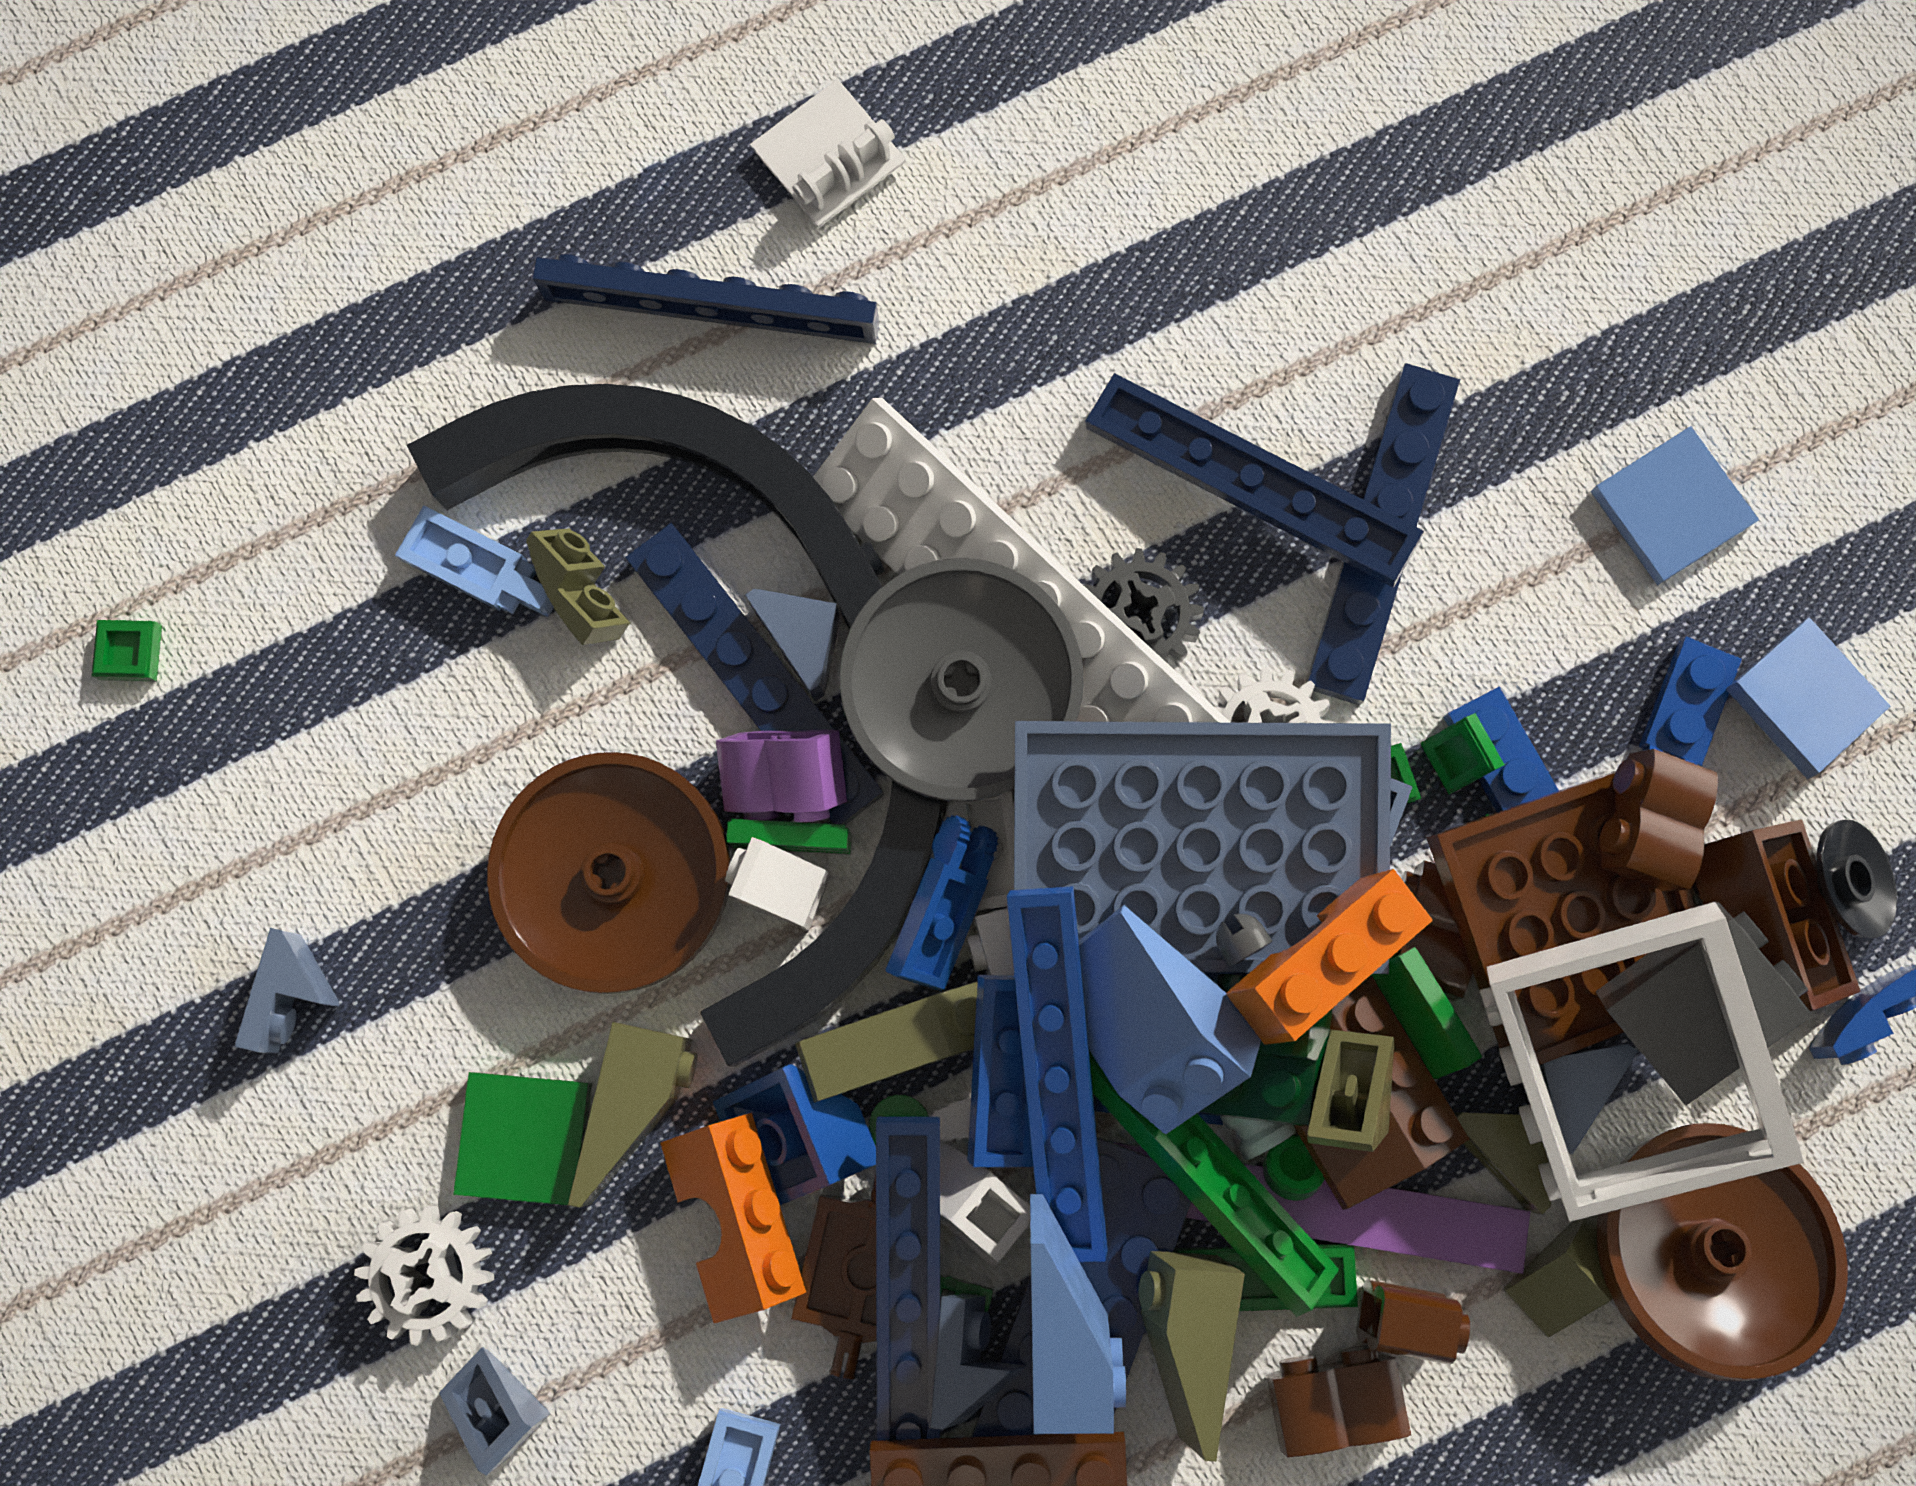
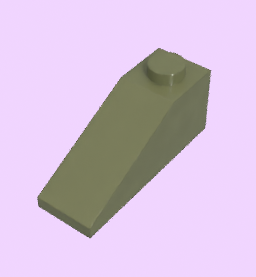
M978 982L939 993L796 1042L795 1045L814 1103L974 1050Z
M612 1022L568 1205L579 1208L592 1205L679 1098L681 1087L690 1088L698 1058L696 1052L690 1051L691 1038Z
M1150 1251L1148 1268L1140 1278L1138 1289L1139 1301L1142 1307L1141 1315L1179 1438L1204 1461L1216 1462L1245 1274L1218 1255Z

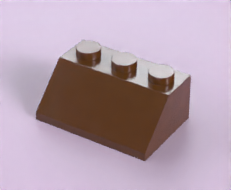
M1802 819L1751 830L1704 844L1701 866L1692 889L1701 897L1703 905L1712 902L1717 904L1719 902L1733 918L1743 911L1748 915L1769 941L1759 949L1772 966L1784 960L1808 988V991L1801 995L1799 999L1809 1011L1861 992L1837 920L1819 891L1817 884V861Z
M1372 976L1365 979L1333 1007L1330 1029L1394 1038L1388 1134L1374 1152L1308 1143L1307 1133L1309 1127L1293 1125L1316 1166L1322 1172L1326 1183L1342 1210L1349 1209L1426 1169L1469 1140L1459 1120Z

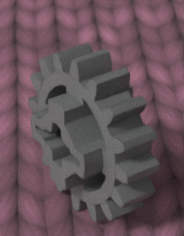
M1136 548L1133 560L1130 563H1125L1118 552L1114 553L1110 561L1111 571L1107 572L1098 565L1092 569L1091 577L1097 586L1082 585L1101 602L1106 593L1114 586L1118 602L1115 607L1109 610L1167 664L1168 655L1182 662L1186 658L1188 651L1181 641L1196 642L1200 634L1198 628L1189 624V622L1200 620L1204 614L1203 606L1190 604L1189 602L1197 596L1200 589L1198 584L1183 586L1181 580L1186 567L1181 564L1171 572L1164 568L1166 562L1165 553L1160 552L1153 563L1145 562L1142 548ZM1140 578L1154 581L1162 587L1156 588L1141 582ZM1131 601L1137 605L1140 611L1151 610L1147 626L1145 623L1142 624L1138 616L1127 617ZM1177 612V627L1173 634L1165 641L1163 638L1164 631L1160 625L1161 621L1171 617L1172 613Z

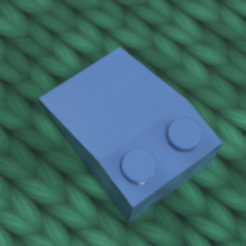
M1125 905L1079 940L1089 1050L1118 1095L1164 1134H1167L1251 1077L1261 1039L1238 1011L1225 991Z
M1030 1194L1034 1434H1114V1408L1126 1407L1125 1366H1123L1122 1338H1110L1108 1314L1043 1194Z

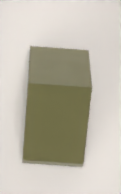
M1330 1029L1307 1133L1308 1143L1374 1152L1389 1132L1394 1056L1393 1037Z
M1454 1112L1469 1137V1140L1463 1143L1469 1152L1525 1210L1543 1215L1551 1207V1201L1545 1190L1538 1165L1548 1163L1549 1159L1543 1141L1530 1144L1521 1115Z
M1598 1215L1572 1221L1524 1268L1523 1274L1519 1273L1502 1289L1547 1337L1553 1336L1610 1302L1613 1298L1605 1283L1599 1262L1596 1235Z

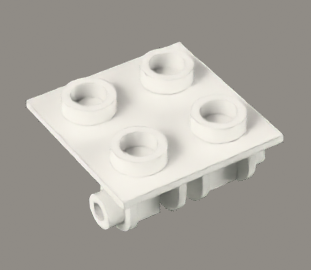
M838 79L750 144L754 152L818 228L906 163L905 157L891 142L895 136L889 125L883 119L875 123Z

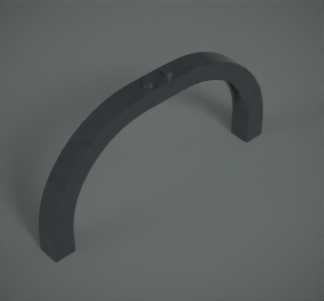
M616 384L566 385L531 391L491 403L406 445L431 494L446 510L515 475L562 458L591 453L631 452L653 454L681 460L709 470L733 482L758 499L783 522L799 541L815 566L834 603H837L839 612L849 630L865 604L883 587L877 576L885 572L871 543L867 541L859 545L852 530L832 499L799 462L780 445L748 423L714 406L679 394L640 386ZM892 780L890 803L884 829L874 857L857 890L840 914L816 940L793 959L765 977L700 1011L727 1066L736 1067L821 1018L851 993L878 964L900 933L933 852L932 843L940 827L942 800L922 796L900 786Z

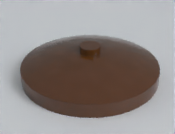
M619 752L594 753L564 761L540 774L516 796L499 822L492 840L487 866V886L493 915L501 933L515 953L528 966L555 983L576 990L601 994L626 993L653 986L671 977L690 963L705 947L720 923L730 890V883L725 882L731 860L724 830L716 813L704 796L686 778L660 762L639 755Z
M1715 1123L1680 1126L1642 1143L1631 1151L1620 1164L1748 1132V1130ZM1801 1164L1598 1214L1596 1235L1599 1262L1605 1283L1615 1305L1631 1329L1644 1343L1670 1363L1688 1372L1714 1380L1732 1382L1751 1381L1779 1375L1792 1370L1813 1356L1827 1341L1838 1322L1845 1302L1848 1284V1264L1843 1234L1830 1202L1817 1182Z

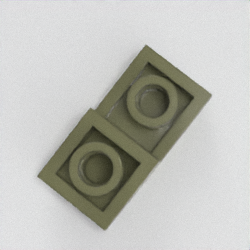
M570 528L532 531L526 539V543L535 571L547 597L570 632L582 646L619 640L630 622L615 607L614 599L606 591L595 585L605 566L590 551L588 542Z

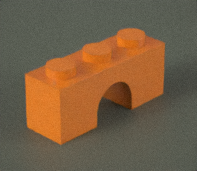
M1394 869L1365 876L1357 880L1316 915L1322 923L1313 932L1292 947L1282 952L1271 954L1226 992V995L1264 1045L1296 1041L1433 921Z
M752 1113L711 1124L661 1142V1148L677 1202L690 1198L702 1199L713 1208L720 1223L721 1243L718 1251L714 1256L696 1262L713 1323L762 1311L806 1293Z

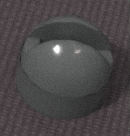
M1234 914L1236 921L1242 929L1232 935V932L1223 921L1218 927L1216 944L1229 968L1273 942L1263 925L1253 916Z

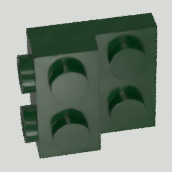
M1219 974L1217 985L1223 991L1228 992L1244 976ZM1332 1009L1296 1041L1265 1045L1261 1041L1251 1077L1198 1113L1309 1127L1330 1033Z

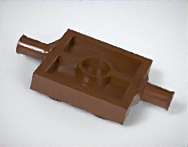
M876 1173L870 1199L851 1201L825 1194L819 1196L801 1274L806 1293L796 1297L791 1317L793 1320L822 1326L838 1337L829 1373L837 1377L840 1376L845 1354L848 1353L843 1376L845 1379H855L856 1377L855 1372L862 1343L877 1341Z

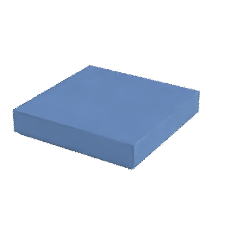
M1692 426L1596 485L1590 491L1657 586L1759 521V518Z
M1810 617L1792 629L1726 688L1730 695L1807 780L1819 774L1891 707Z

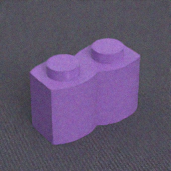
M837 730L752 731L737 733L716 740L724 811L743 813L744 820L762 821L779 817V812L793 813L794 821L811 822L830 817L829 809L847 802L840 736Z

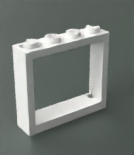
M1715 902L1486 967L1491 987L1480 990L1486 1014L1491 1027L1504 1025L1510 1046L1499 1049L1503 1065L1511 1086L1520 1083L1524 1085L1530 1104L1519 1107L1521 1118L1530 1144L1543 1141L1549 1162L1538 1165L1541 1178L1550 1201L1562 1198L1569 1222L1804 1163L1726 917ZM1699 939L1759 1129L1576 1176L1515 990Z

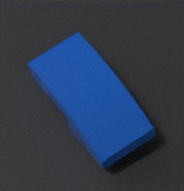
M1916 965L1900 967L1862 988L1861 992L1847 1000L1828 1019L1811 1043L1809 1050L1813 1058H1838L1841 1065H1846L1875 1054L1877 1050L1873 1043L1894 1034L1886 1018H1891L1916 1008Z

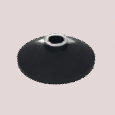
M1849 819L1833 822L1824 829L1818 842L1816 861L1819 891L1826 900L1834 917L1849 933L1861 939L1880 937L1892 926L1897 909L1896 883L1888 857L1876 837L1862 824Z

